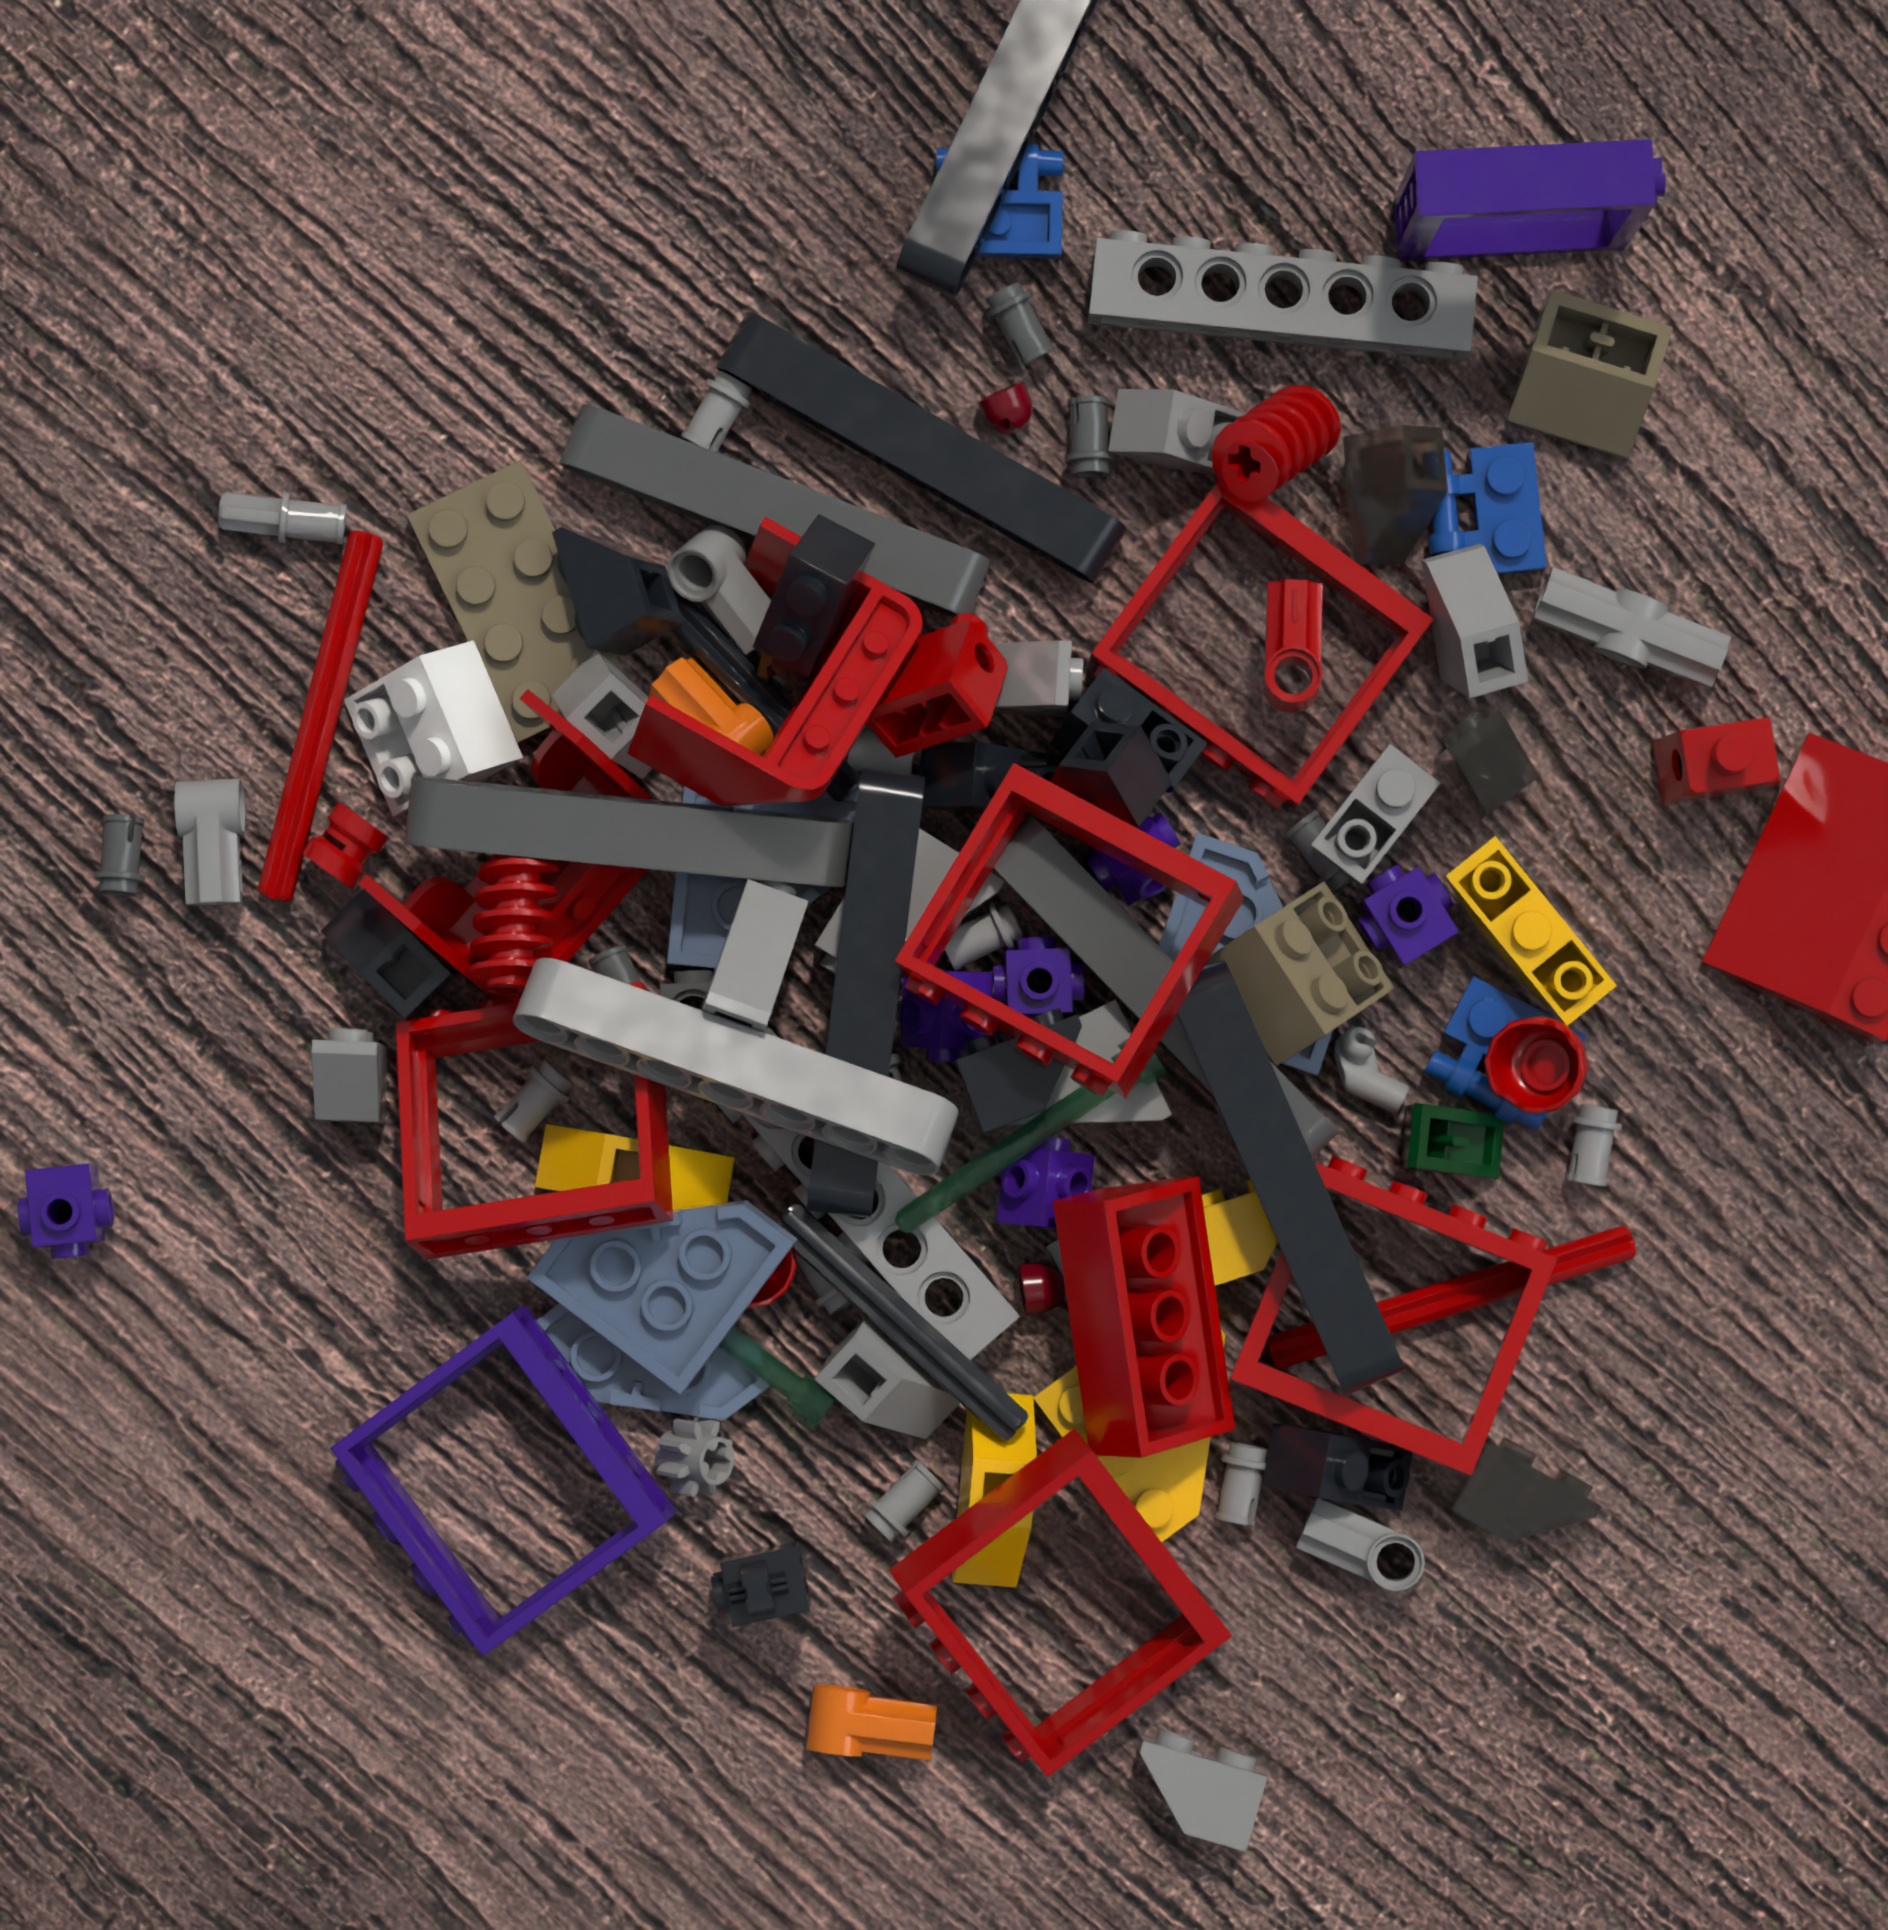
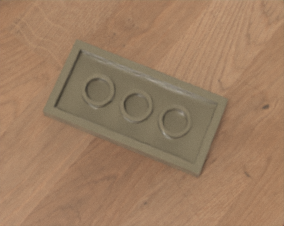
M519 460L407 514L411 526L467 641L474 640L518 745L552 729L519 698L529 689L565 718L552 694L595 651V649L587 648L585 641L576 628L574 603L568 584L561 576L557 565L559 554L552 535L555 528L522 461ZM598 650L626 676L616 654Z

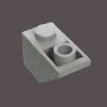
M1118 389L1108 452L1150 465L1216 475L1212 467L1211 454L1215 438L1225 426L1233 423L1238 417L1246 413L1174 389Z
M1477 544L1422 559L1430 616L1434 619L1431 623L1440 679L1468 698L1528 682L1519 620L1485 546Z
M1072 641L993 643L1006 659L1008 666L993 713L1065 718L1068 702L1078 703L1082 691L1083 658L1071 657Z
M595 650L552 694V697L568 722L589 738L612 761L643 779L653 768L630 756L627 752L649 697L598 650Z
M1389 744L1310 846L1362 885L1440 785V782Z
M329 1028L328 1040H312L311 1054L316 1120L385 1124L389 1047L373 1042V1032L363 1029Z
M866 1316L832 1351L814 1379L861 1421L927 1439L960 1404L957 1399Z
M1158 1729L1155 1740L1141 1736L1137 1747L1183 1833L1246 1852L1268 1778L1264 1771L1254 1769L1257 1758L1223 1747L1219 1748L1217 1758L1192 1751L1194 1739Z

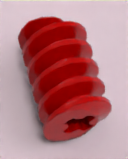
M1289 385L1276 391L1271 397L1266 398L1259 405L1251 408L1246 414L1238 417L1233 423L1225 426L1216 436L1211 454L1212 467L1219 483L1229 494L1241 501L1256 502L1268 497L1273 491L1281 488L1285 482L1292 480L1298 473L1305 471L1311 464L1316 463L1322 456L1332 451L1339 441L1342 430L1339 414L1326 396L1309 386Z
M508 857L487 861L479 866L477 876L489 886L478 889L475 894L477 905L487 911L476 914L472 921V927L475 931L484 936L472 940L469 952L482 961L469 966L467 977L471 982L483 987L484 990L490 993L521 998L534 962L537 960V958L533 957V951L553 946V939L536 932V925L555 921L556 914L539 907L538 901L558 895L557 888L541 881L542 874L558 872L560 870L556 864L535 858Z

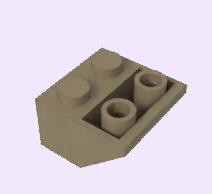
M1550 290L1542 302L1506 422L1628 459L1654 392L1673 327Z
M1325 881L1213 953L1207 961L1209 965L1225 959L1261 1042L1275 1066H1278L1394 989V986L1384 973L1379 960L1371 953L1348 918L1344 907L1336 900Z

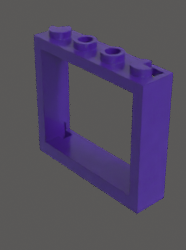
M1652 139L1415 151L1394 197L1397 259L1400 261L1624 250L1635 233L1640 231L1644 220H1648L1652 209L1656 208L1657 197L1665 195L1666 175L1662 170V158H1653Z
M526 1305L509 1314L330 1448L338 1458L335 1462L346 1475L342 1479L344 1483L355 1492L361 1490L376 1510L372 1513V1517L380 1532L391 1543L396 1544L399 1542L414 1563L411 1564L410 1568L418 1584L429 1595L434 1596L438 1594L452 1613L449 1616V1623L455 1634L458 1635L461 1632L471 1647L476 1646L483 1656L662 1526L678 1512ZM504 1344L632 1517L633 1521L500 1618L371 1442Z

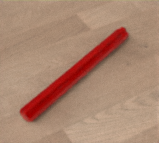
M353 530L348 535L258 885L259 894L269 899L289 902L293 898L303 859L301 852L307 844L383 548L381 537L369 532Z
M1619 1226L1545 1249L1544 1254L1557 1258L1547 1285L1633 1259L1636 1256V1246L1629 1228ZM1507 1261L1376 1303L1391 1335L1519 1295L1530 1269ZM1313 1322L1273 1334L1267 1339L1272 1362L1277 1368L1289 1367L1327 1355Z

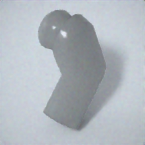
M1361 1026L1347 1029L1344 1034L1338 1037L1334 1048V1058L1342 1086L1349 1093L1393 1114H1397L1407 1095L1409 1086L1379 1072L1373 1048L1376 1045V1041L1371 1031Z

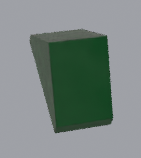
M1421 1103L1406 1105L1399 1169L1499 1179L1505 1122L1496 1118L1495 1114Z

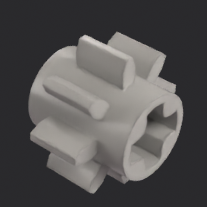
M695 1417L693 1421L676 1418L673 1420V1429L664 1433L659 1439L655 1451V1462L658 1468L656 1472L657 1475L673 1478L670 1484L671 1493L695 1497L697 1493L713 1496L716 1494V1485L723 1483L730 1476L734 1466L733 1442L730 1439L717 1437L720 1422Z

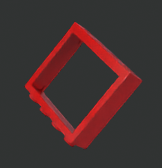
M1217 481L1095 647L1089 660L1098 666L1093 674L1094 677L1097 678L1103 668H1106L1207 742L1200 755L1213 765L1227 772L1233 764L1253 780L1249 784L1248 789L1261 800L1278 810L1284 802L1295 809L1434 619L1267 497L1256 502L1241 501L1229 494ZM1223 509H1226L1398 635L1292 780L1118 654Z
M1013 763L896 957L895 963L905 978L908 979L904 987L922 1000L937 1006L943 998L962 1008L963 1010L959 1017L975 1029L993 1036L998 1028L1018 1039L1014 1047L1035 1062L1048 1066L1051 1060L1055 1059L1073 1069L1074 1071L1070 1078L1090 1092L1104 1097L1107 1090L1110 1089L1127 1098L1238 911L1244 897L1237 881ZM1026 812L1206 907L1114 1064L935 967L936 962Z
M642 982L629 983V985L649 991ZM507 999L486 1000L478 1004V1009L454 1013L445 1009H430V1017L396 1022L405 1241L426 1260L673 1221L665 1085L634 1074L640 1179L443 1210L436 1058L540 1040L526 1035L514 1025L512 1019L519 1002Z
M1332 1156L1328 1167L1316 1162V1167L1326 1189L1530 1269L1462 1443L1258 1362L1292 1278L1291 1271L1281 1249L1229 1378L1472 1476L1557 1258L1544 1254L1547 1241L1526 1232L1512 1228L1507 1239L1484 1230L1488 1218L1471 1210L1452 1204L1447 1215L1424 1206L1428 1194L1403 1183L1392 1180L1387 1191L1364 1182L1368 1170L1343 1159Z
M1075 1428L889 1569V1572L901 1588V1591L892 1598L904 1612L914 1628H917L926 1621L937 1636L928 1644L951 1675L960 1668L965 1671L973 1683L964 1690L986 1720H989L997 1713L1008 1727V1729L1000 1734V1737L1021 1763L1032 1757L1047 1778L1232 1637ZM1079 1476L1183 1614L1035 1727L929 1589Z

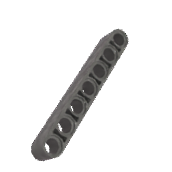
M588 404L581 405L559 461L562 467L581 476L706 524L725 526L733 530L738 536L754 541L758 528L765 517L802 537L816 516L820 514L876 543L864 570L865 573L906 595L914 603L953 618L960 613H972L991 563L990 559L965 547Z
M412 777L405 843L449 850L817 886L846 887L854 822L824 816L442 778Z
M1030 814L1017 827L993 869L1140 1020L1174 961ZM1176 1013L1160 1042L1212 1094L1179 1016ZM1271 1062L1312 1158H1314L1339 1132Z

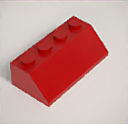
M1199 1176L1100 1188L1054 1200L1053 1208L1088 1446L1095 1455L1143 1458L1235 1430Z

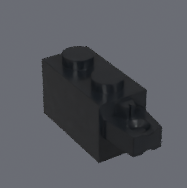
M820 514L816 516L789 555L752 648L762 652L757 673L758 678L766 683L777 686L779 690L791 694L803 675L808 677L811 675L839 632L876 543Z
M799 1541L724 1556L720 1561L721 1572L713 1573V1576H711L718 1615L730 1613L733 1627L810 1611L812 1605Z

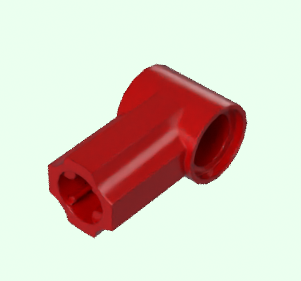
M1284 579L1267 583L1265 669L1262 685L1264 696L1270 705L1282 712L1290 714L1302 712L1310 707L1318 697L1323 677L1321 667L1323 583L1296 579ZM1294 665L1306 671L1311 684L1301 693L1289 694L1278 687L1274 675L1284 666Z

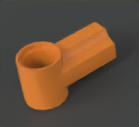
M681 657L667 666L659 678L651 684L649 697L651 694L761 757L774 739L773 732L762 714L748 703L736 705L693 657L689 659Z
M813 1684L805 1749L842 1756H863V1752L916 1760L931 1759L937 1704L870 1696V1691L853 1687Z

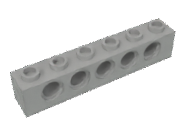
M1129 230L1110 231L1109 239L1097 238L1087 324L1465 361L1471 352L1478 276L1463 274L1464 267L1459 264L1427 262L1425 270L1400 268L1399 259L1379 255L1363 256L1362 264L1337 262V253L1319 249L1300 250L1299 258L1273 255L1274 247L1259 243L1236 244V251L1210 249L1211 241L1188 236L1174 237L1172 245L1147 243V234ZM1153 266L1164 268L1173 278V288L1168 293L1160 296L1148 294L1141 288L1138 281V276L1144 269ZM1212 273L1226 274L1234 281L1237 293L1228 301H1213L1203 292L1202 280ZM1276 279L1288 280L1297 287L1300 300L1290 308L1276 307L1266 297V285ZM1340 285L1353 287L1361 295L1362 309L1350 315L1337 312L1329 302V291ZM1405 291L1417 294L1425 304V315L1415 321H1407L1400 318L1393 310L1392 298L1396 294Z
M767 1025L764 1033L777 1037ZM717 1104L733 1123L744 1116L760 1135L751 1144L775 1172L786 1164L802 1182L792 1192L807 1208L811 1170L802 1164L799 1157V1149L803 1140L808 1136ZM878 1161L875 1190L878 1193L879 1204L876 1211L871 1215V1218L853 1219L848 1215L828 1213L844 1231L837 1239L864 1264L870 1261L886 1279L884 1282L971 1360L1020 1316L889 1165ZM810 1211L817 1220L825 1214L824 1212ZM897 1230L910 1231L918 1238L921 1245V1253L918 1260L906 1268L892 1266L883 1255L885 1239L889 1234ZM940 1278H948L955 1281L960 1286L963 1294L960 1308L949 1316L935 1315L928 1309L925 1303L927 1287L933 1281Z

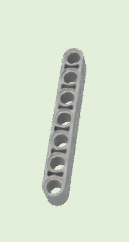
M540 958L534 962L512 1019L514 1025L520 1031L537 1040L917 1175H935L939 1171L959 1115L957 1107L952 1102L932 1092L554 958Z

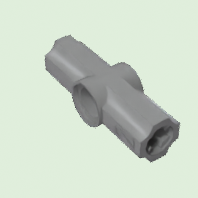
M1554 567L1550 570L1542 587L1531 619L1594 644L1593 649L1615 661L1637 668H1647L1648 665L1669 673L1673 677H1679L1696 686H1702L1707 689L1713 686L1726 657L1731 636L1669 613L1668 606L1651 597L1622 588H1616L1613 591L1597 585L1588 579L1566 573V571H1561Z

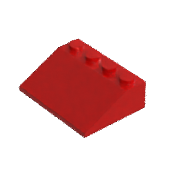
M1809 732L1701 963L1873 1044L1886 1041L1888 1038V763Z

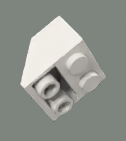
M474 640L420 655L344 699L354 728L360 737L392 816L408 812L412 777L479 782L523 758Z

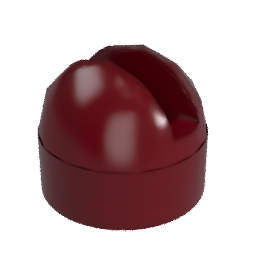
M1023 381L1001 389L977 402L989 426L1002 434H1011L1015 428L1024 429L1030 421L1033 412L1031 397Z
M1036 1262L1018 1265L1019 1288L1025 1316L1045 1313L1056 1308L1065 1295V1283L1060 1272L1053 1266L1045 1263Z

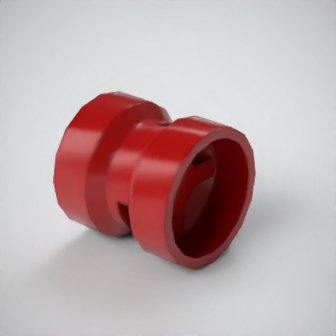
M338 801L327 816L329 824L327 829L321 836L312 837L301 853L353 890L364 875V863L370 855L379 854L390 838Z

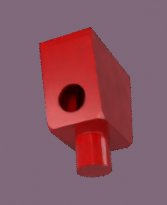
M960 613L953 618L950 626L919 636L913 649L868 720L867 724L895 758L987 728L1008 666L1006 659L987 637L988 628L979 617L970 613Z
M1770 717L1681 730L1652 741L1661 804L1782 786ZM1678 753L1682 762V777L1678 767Z

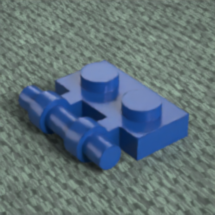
M1030 144L1016 173L1018 175V191L1008 190L977 257L1061 259L1063 191H1037L1038 176H1063V151L1038 150V144ZM937 148L936 173H938L949 149Z
M1533 442L1470 448L1468 451L1470 474L1453 475L1451 451H1434L1425 454L1428 477L1422 479L1424 499L1431 502L1434 534L1428 536L1430 556H1437L1481 544L1485 546L1498 575L1544 571L1547 568ZM1456 497H1473L1476 531H1459Z
M1472 976L1442 1034L1464 1045L1457 1061L1434 1050L1423 1072L1445 1083L1444 1091L1458 1098L1466 1094L1496 1110L1494 1116L1507 1124L1512 1125L1515 1120L1537 1131L1547 1112L1536 1114L1519 1110L1507 1100L1495 1095L1489 1086L1488 1078L1477 1072L1476 1068L1482 1056H1486L1492 1037L1511 1021L1535 1016L1553 1017ZM1570 1027L1584 1042L1587 1035Z

